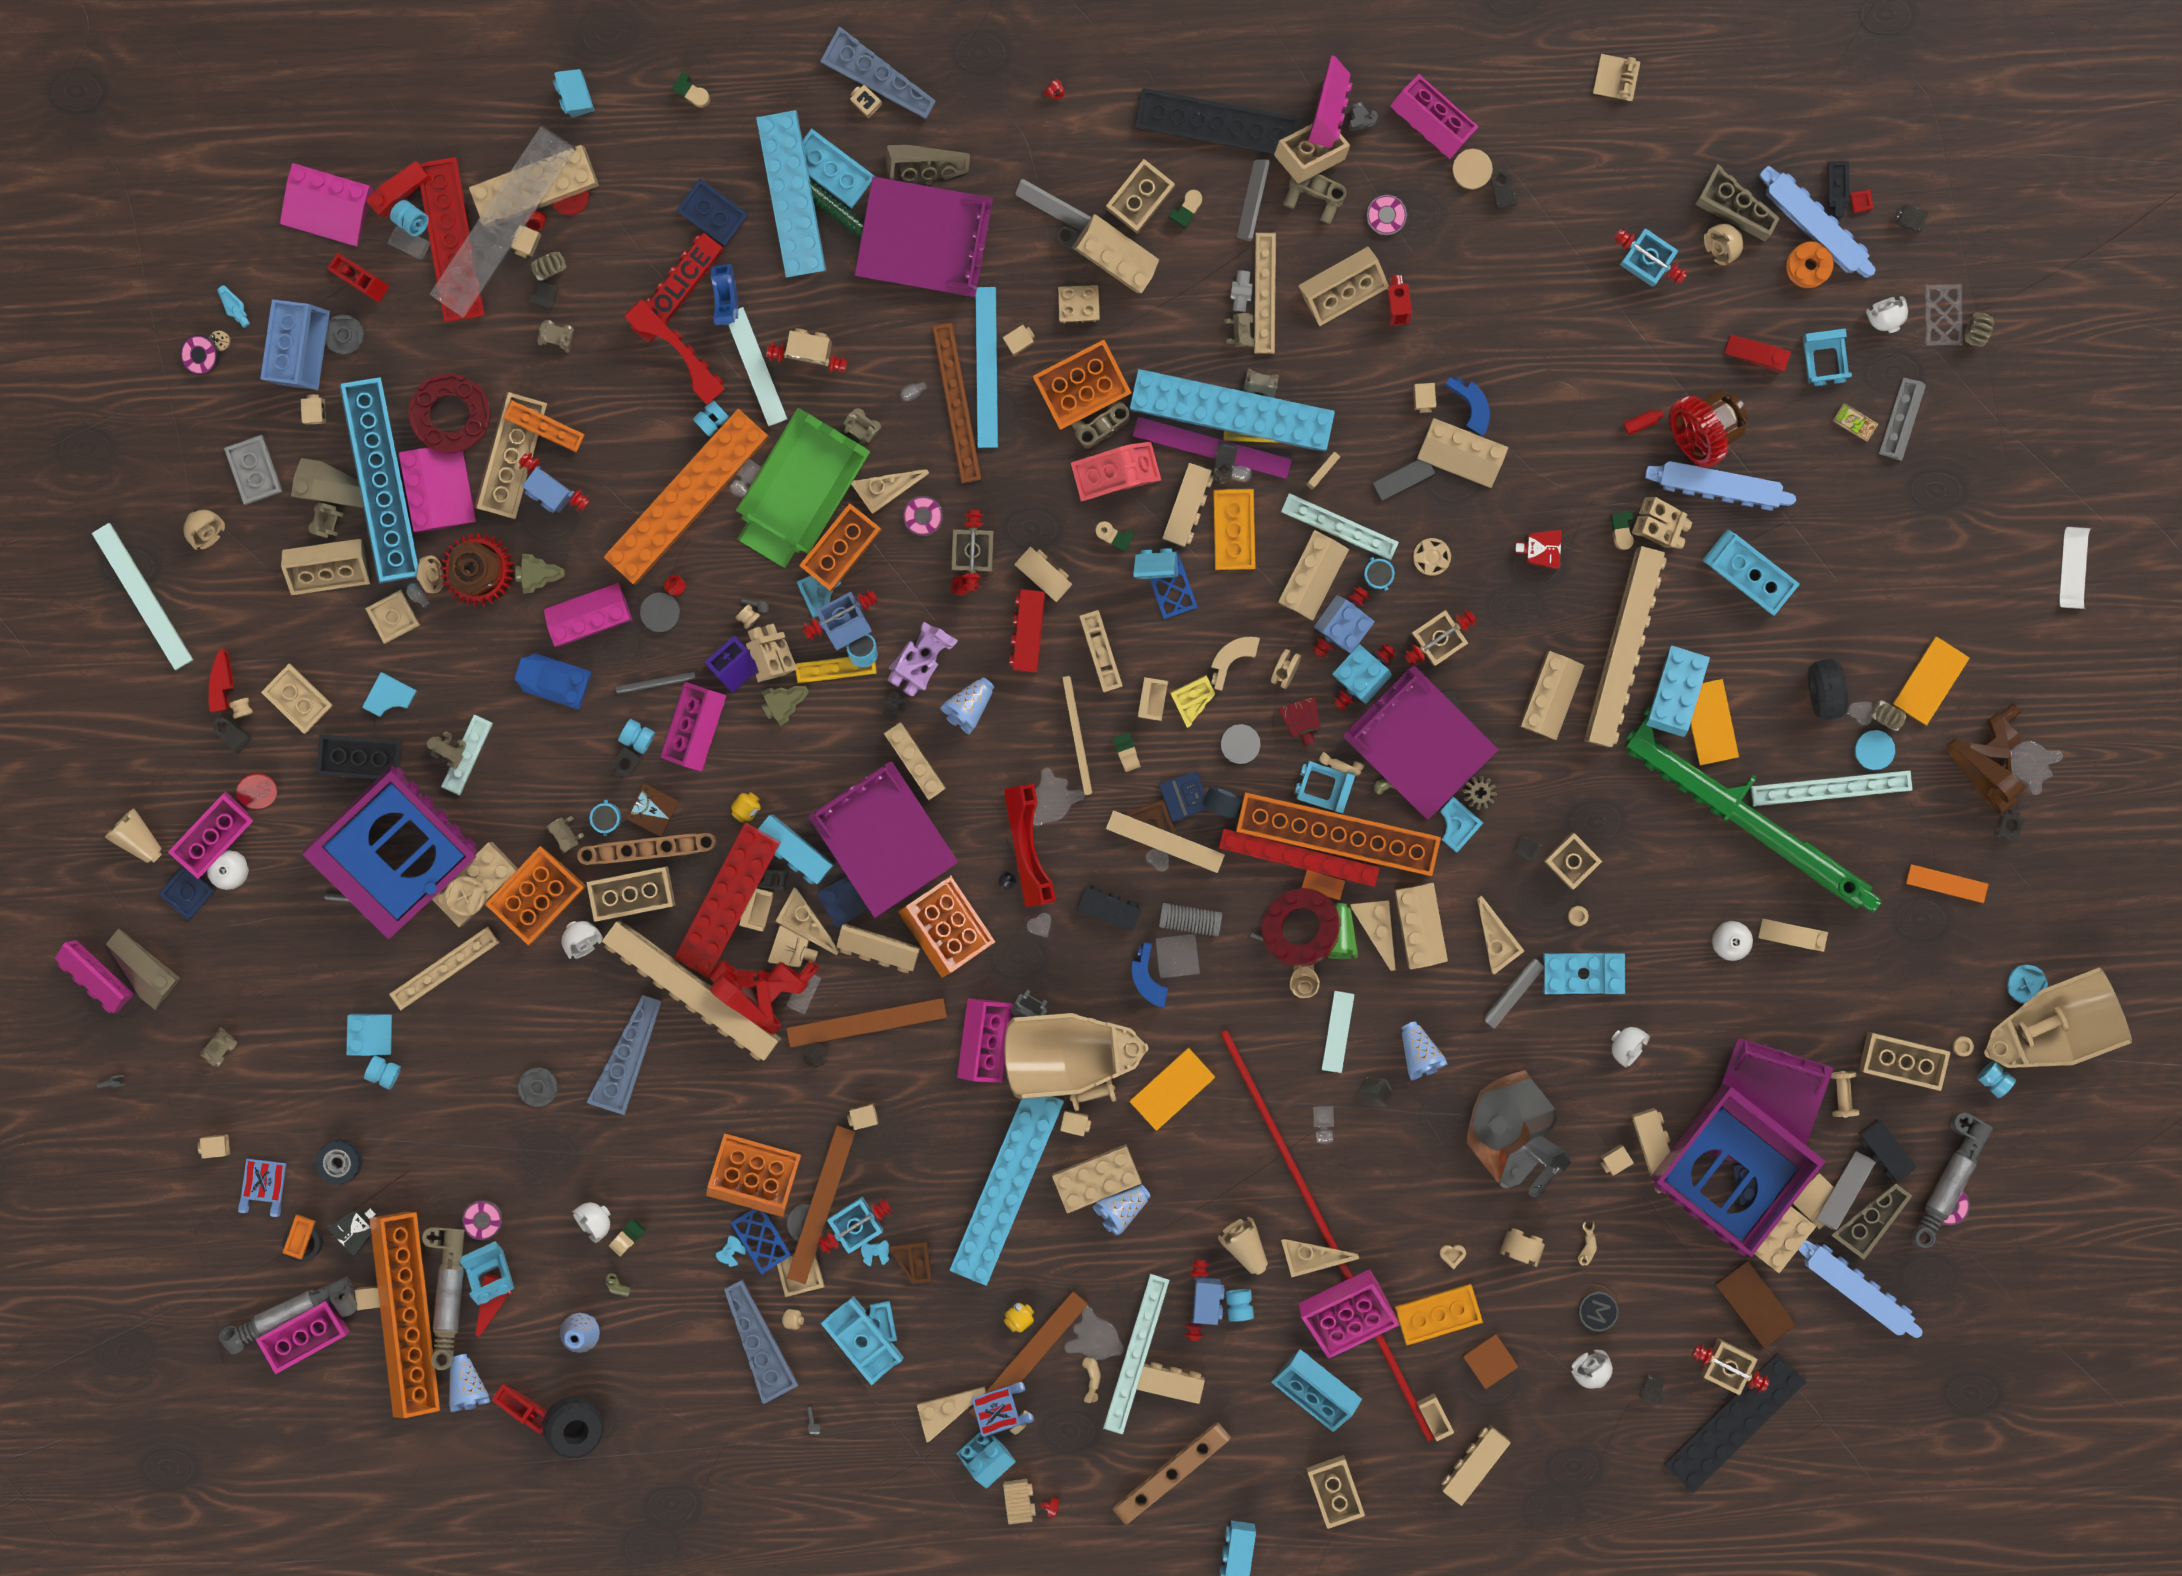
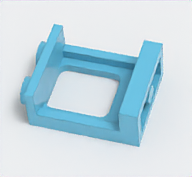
M1846 329L1808 333L1802 336L1808 383H1814V386L1826 385V381L1834 380V384L1844 383L1847 378L1852 377V374L1848 371L1844 339L1847 337ZM1834 348L1837 353L1839 374L1817 377L1813 356L1814 351Z
M1311 761L1303 764L1300 773L1303 779L1301 783H1297L1294 792L1297 795L1296 799L1343 814L1355 775ZM1310 771L1325 774L1335 779V784L1328 800L1304 793Z
M496 1241L461 1257L460 1262L466 1269L472 1290L469 1294L477 1305L486 1303L490 1299L506 1294L514 1289L504 1252ZM499 1268L502 1278L481 1287L479 1276Z

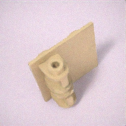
M1601 54L1593 94L1633 101L1640 62L1635 61L1636 59L1632 57L1624 59Z
M1098 285L1058 287L1060 322L1076 321L1078 323V321H1082L1084 323V321L1096 322V320H1100Z

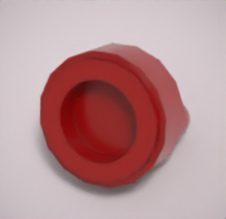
M1055 78L1043 91L1048 98L1051 96L1055 100L1061 99L1065 94V90L1061 86L1062 82ZM1057 89L1060 91L1058 95L1054 93Z
M537 211L529 212L525 218V225L529 229L540 231L544 228L546 216Z
M672 575L666 580L664 589L670 595L678 596L686 589V582L680 576Z
M957 575L951 583L952 593L958 596L969 592L965 590L964 586H961L965 584V579L961 575Z
M1052 1497L1050 1503L1042 1502L1040 1504L1042 1509L1048 1511L1047 1517L1056 1518L1060 1500Z

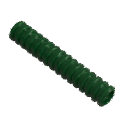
M810 179L815 206H820L821 210L824 209L826 214L829 213L831 218L834 217L835 221H839L841 226L844 225L846 230H850V233H855L854 236L860 237L859 240L861 241L864 225L862 219H858L856 214L853 215L851 210L848 211L846 206L843 207L841 202L837 203L838 200L836 198L832 199V195L828 196L827 191L823 192V188H818V184H813V181Z

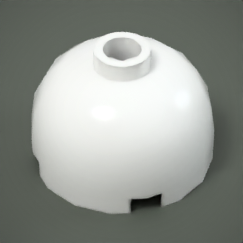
M1899 296L1900 300L1896 301L1894 297L1872 305L1873 310L1871 311L1868 308L1866 314L1871 325L1878 330L1888 331L1889 333L1898 331L1908 316L1905 297Z
M232 850L224 851L207 869V875L211 883L224 890L235 889L241 886L247 879L249 872L244 856Z
M573 921L566 926V930L561 938V944L569 959H571V956L577 959L592 952L595 949L593 945L596 942L600 944L603 937L592 923Z
M1724 922L1713 933V949L1725 960H1740L1748 955L1752 949V934L1740 922Z
M1635 1027L1625 1028L1621 1032L1618 1030L1611 1039L1614 1041L1612 1044L1614 1058L1625 1068L1627 1065L1630 1066L1643 1051L1641 1049L1642 1044L1647 1045L1650 1036L1643 1030Z
M589 1202L580 1205L572 1211L581 1229L592 1234L589 1238L593 1242L597 1243L607 1235L610 1229L608 1216L611 1214L604 1205L600 1207L596 1203Z
M1593 1350L1595 1353L1589 1356L1588 1352L1584 1353L1572 1364L1573 1371L1571 1372L1576 1381L1583 1387L1590 1389L1601 1388L1611 1378L1612 1364L1607 1353L1603 1350Z

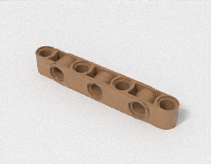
M692 833L603 843L581 848L577 857L580 863L589 865L695 854L715 848L717 840L711 833ZM705 836L710 837L712 840L709 848L702 845V839ZM669 841L672 844L670 852L663 850V842ZM625 845L632 848V854L629 857L625 856L622 852ZM585 850L592 852L593 856L590 861H586L583 858Z
M1219 1422L1214 1423L1118 1502L1112 1510L1127 1525L1226 1444L1231 1438ZM1204 1443L1208 1446V1449L1205 1452H1199L1197 1446ZM1169 1469H1175L1177 1475L1170 1478L1166 1475V1472ZM1142 1494L1146 1496V1501L1138 1503L1135 1500L1136 1496Z

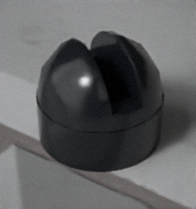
M1006 871L999 878V886L1003 885L1004 889H1010L1016 883L1014 875Z

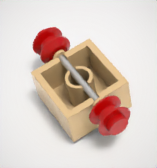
M795 328V331L789 332L787 348H785L783 343L780 346H776L774 341L767 348L766 356L769 357V361L777 358L778 363H780L784 358L788 357L789 359L828 366L830 373L838 370L839 375H841L842 371L845 372L847 367V360H844V355L841 359L836 358L835 353L830 357L832 341L824 333L815 332V335H810L807 330Z
M1464 609V615H1456V623H1454L1447 611L1444 610L1411 633L1419 647L1412 645L1413 650L1410 652L1405 650L1404 658L1410 666L1412 664L1417 666L1416 661L1420 659L1424 662L1425 654L1432 666H1436L1468 644L1460 629L1468 632L1469 625L1476 626L1474 623L1477 621L1476 617L1471 611L1467 612Z
M1719 1338L1713 1349L1710 1347L1706 1350L1704 1349V1344L1701 1343L1700 1346L1696 1345L1692 1352L1694 1362L1698 1359L1702 1361L1701 1365L1704 1367L1700 1374L1704 1378L1738 1395L1741 1394L1747 1381L1749 1389L1756 1387L1757 1393L1765 1391L1769 1385L1767 1375L1761 1377L1759 1376V1371L1751 1374L1758 1360L1757 1358Z

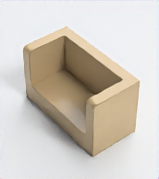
M1144 677L1138 717L1162 721L1168 681Z
M757 888L741 917L739 925L763 932L774 892Z
M1434 1393L1417 1402L1436 1442L1454 1433Z

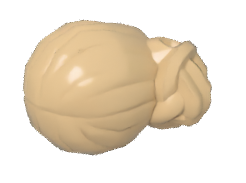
M1314 964L1306 967L1294 966V972L1290 979L1292 993L1299 998L1313 997L1320 987L1319 978L1314 971Z

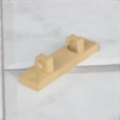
M1099 610L1079 616L1103 693L1123 687Z

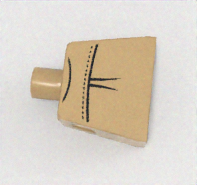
M780 925L768 962L775 964L783 962L788 966L801 967L803 959L811 960L815 963L818 951L808 948L810 940Z

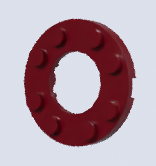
M441 374L426 380L418 387L409 404V421L416 437L428 448L441 453H458L473 447L482 439L489 426L490 408L486 395L476 383L461 375ZM443 396H456L467 404L469 419L461 430L446 433L440 431L432 424L430 409L437 399Z
M1309 888L1294 889L1279 896L1266 911L1262 923L1263 940L1269 952L1280 962L1289 966H1310L1326 958L1336 946L1339 940L1341 917L1335 904L1325 894ZM1298 909L1312 910L1319 919L1320 928L1316 937L1305 945L1291 944L1283 935L1285 919L1291 912Z

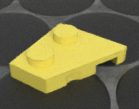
M1206 675L1170 692L1187 728L1192 725L1197 715L1202 712L1205 705L1215 695Z

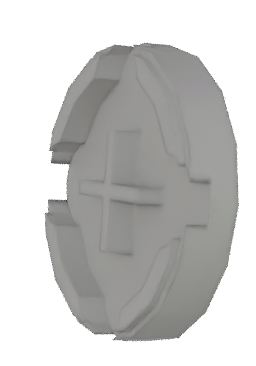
M1244 724L1228 728L1221 739V750L1224 756L1237 764L1252 761L1258 755L1261 746L1257 732Z

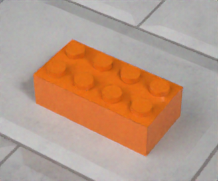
M849 503L799 566L832 592L882 529Z

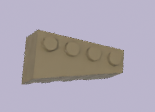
M1717 164L1712 170L1695 205L1766 242L1780 218L1761 201L1758 202L1751 195L1752 193L1740 186L1734 177L1729 176Z
M1893 1183L1841 1224L1837 1230L1831 1232L1830 1235L1864 1260L1911 1199L1912 1195L1896 1183Z

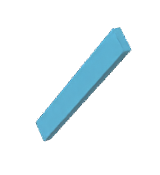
M977 287L978 448H998L996 287Z

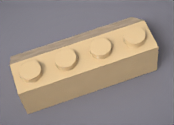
M1093 214L1072 246L1077 252L1136 293L1144 291L1152 279L1159 261L1154 255L1095 214Z
M1366 247L1298 286L1315 320L1321 326L1386 290L1389 285L1377 257L1369 247Z
M1433 418L1417 459L1492 488L1508 447Z
M1314 530L1277 603L1313 621L1349 549Z
M362 539L282 550L281 567L291 595L370 584L367 555Z
M1547 651L1519 727L1557 740L1585 665L1557 653Z
M1434 883L1395 889L1408 968L1416 969L1447 962Z
M849 924L842 925L837 943V948H841V953L851 955L853 952L859 954V958L870 961L872 958L878 960V964L889 967L891 964L897 966V970L904 973L914 970L921 947Z

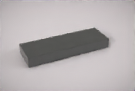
M1417 460L1374 482L1373 485L1381 501L1436 473L1430 463Z

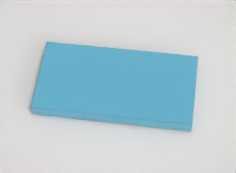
M811 128L802 140L809 178L853 209L871 185L872 177L875 176Z

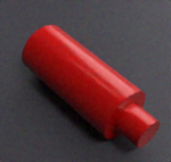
M1652 409L1623 422L1626 433L1631 435L1658 423V419L1664 417L1661 409L1656 412Z

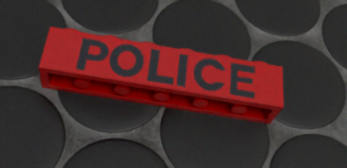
M705 233L695 237L690 251L686 250L681 255L679 265L677 267L673 266L667 274L668 279L656 287V294L652 299H647L655 307L653 312L657 316L661 314L668 322L724 251L722 246ZM632 325L630 326L634 332L650 344L657 337V335L648 332L637 331Z

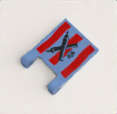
M246 1159L242 1193L238 1208L240 1213H248L250 1199L272 1202L270 1216H280L287 1163Z
M1022 1382L972 1398L982 1437L1034 1421L1031 1413L1018 1417L1012 1394L1025 1391V1386Z

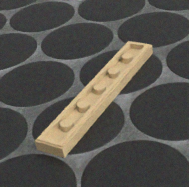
M1256 233L1254 354L1275 353L1276 233Z
M1065 676L1062 678L1084 795H1089L1092 793L1071 677Z
M1114 810L1106 827L1107 830L1218 873L1225 854Z
M487 926L389 995L401 1011L500 942L490 927Z

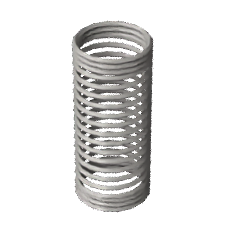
M1163 903L1159 927L1165 928L1167 921L1168 929L1171 919L1170 929H1172L1174 922L1175 930L1178 921L1177 930L1180 929L1181 924V931H1183L1185 922L1184 931L1186 932L1188 925V932H1190L1192 923L1191 932L1193 933L1196 921L1195 934L1199 924L1198 933H1201L1202 928L1203 935L1206 926L1205 934L1207 935L1210 924L1209 936L1213 927L1212 935L1218 937L1222 912L1215 911L1213 914V911L1207 910L1206 912L1205 909L1204 911L1202 909L1199 911L1198 908L1196 910L1193 908L1192 910L1191 907L1188 911V906L1186 909L1183 906L1181 910V905L1179 907L1175 905L1174 909V904L1171 906V904Z

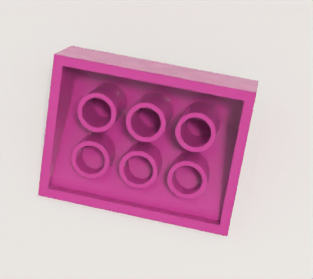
M292 163L286 184L280 224L357 247L369 208L366 199L373 193L374 189L369 185Z
M430 448L399 452L414 532L421 533L477 522L463 451L458 453H441Z
M1370 1269L1299 1303L1301 1318L1328 1359L1399 1326L1391 1306Z

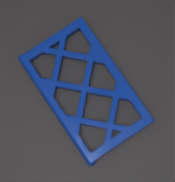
M1177 550L1174 552L1177 553L1178 574L1183 576L1185 588L1181 589L1173 585L1176 577L1172 578L1171 583L1161 578L1150 579L1164 619L1198 608ZM1158 581L1169 586L1164 596L1158 592L1156 586ZM1171 587L1182 592L1177 603L1166 598ZM1184 594L1190 596L1191 606L1185 607L1180 604ZM1165 601L1176 605L1173 612L1166 614L1163 606Z
M752 1209L730 1223L760 1274L763 1275L766 1271L792 1255L767 1213L760 1211L764 1217L763 1223L752 1221L754 1213L759 1211ZM741 1221L748 1222L746 1234L741 1233L736 1224ZM751 1223L762 1226L760 1238L749 1235ZM766 1227H769L775 1235L774 1241L763 1238ZM748 1238L759 1240L756 1252L752 1251L747 1244ZM762 1241L773 1244L771 1255L760 1253ZM776 1245H780L785 1252V1255L781 1258L774 1257ZM759 1256L770 1258L768 1266L763 1269L758 1262Z

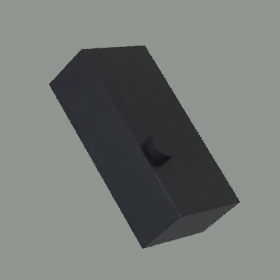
M319 734L316 774L377 779L391 765L395 768L397 766L401 768L403 741Z

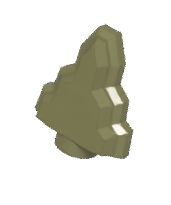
M522 554L521 565L516 566L515 569L516 582L522 583L523 594L534 593L536 588L544 587L547 582H556L565 577V569L555 564H546L543 559H536L533 554Z
M794 686L788 690L782 687L775 690L768 688L761 691L766 702L761 706L769 719L774 717L781 727L789 721V716L795 712L796 705L804 701L809 691L806 686Z

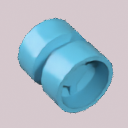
M401 200L396 203L390 213L391 221L411 236L420 235L428 225V216L407 200Z
M712 400L705 406V411H700L693 420L711 438L718 431V426H723L730 417ZM712 413L717 417L714 422L708 417Z
M630 719L621 732L618 741L626 746L633 745L635 751L644 754L652 742L655 732L646 727L641 728L640 723Z
M374 1055L367 1067L364 1079L372 1083L379 1081V1085L391 1090L397 1080L401 1066L394 1063L386 1064L385 1059Z
M1992 1061L1982 1069L1977 1079L1984 1086H1990V1091L1997 1098H2001L2013 1087L2016 1079L2008 1072L2003 1073L2004 1068L1996 1061Z
M1237 1289L1226 1292V1301L1230 1305L1227 1309L1229 1321H1245L1254 1318L1253 1306L1249 1305L1252 1301L1251 1289Z

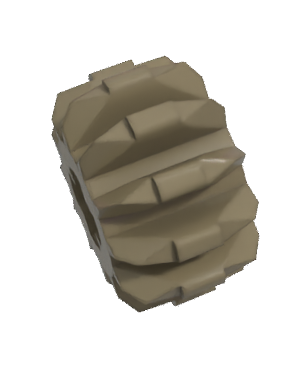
M556 251L535 260L531 264L532 272L537 280L552 277L567 267L563 256H561L560 252Z
M1975 312L1970 317L1969 323H1967L1964 334L1965 342L1973 346L1983 347L1988 342L1993 331V317L1986 313Z
M1882 700L1874 705L1873 711L1870 714L1873 719L1894 731H1898L1903 726L1907 717L1904 712Z
M1479 776V782H1477L1475 777H1472L1473 785L1469 782L1465 783L1470 789L1463 790V793H1469V796H1466L1464 801L1472 799L1469 807L1474 806L1476 803V809L1480 810L1482 803L1483 807L1487 809L1488 804L1486 801L1494 803L1490 795L1497 796L1496 792L1490 791L1496 788V786L1491 785L1488 787V784L1491 782L1489 778L1483 783V776ZM1479 787H1482V791H1485V794L1477 798L1478 795H1475V790H1479Z

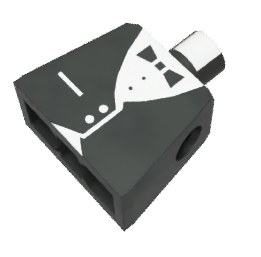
M371 1206L363 1213L356 1208L327 1229L354 1256L360 1252L371 1237L370 1218L377 1217L378 1213Z

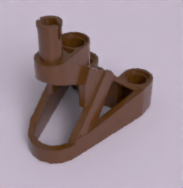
M2012 703L2001 714L1996 713L1988 720L1992 741L1987 745L1970 742L1964 743L1957 738L1946 745L1950 757L1984 800L2000 815L2017 803L2016 797L2024 791L2022 783L2012 773L2011 750L2022 742L2021 736L2009 724L2012 719L2021 713L2019 707L2015 708L2017 706L2015 703Z

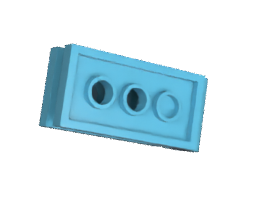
M1726 529L1702 560L1774 616L1799 586L1796 580L1729 529ZM1753 569H1756L1760 574L1759 579L1756 581L1751 580L1749 577V573ZM1768 582L1775 584V591L1773 593H1768L1765 589Z

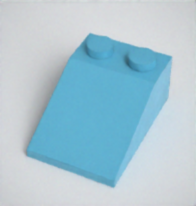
M1160 549V553H1152V550H1141L1140 554L1135 556L1134 577L1137 579L1178 577L1177 553L1172 552V549Z

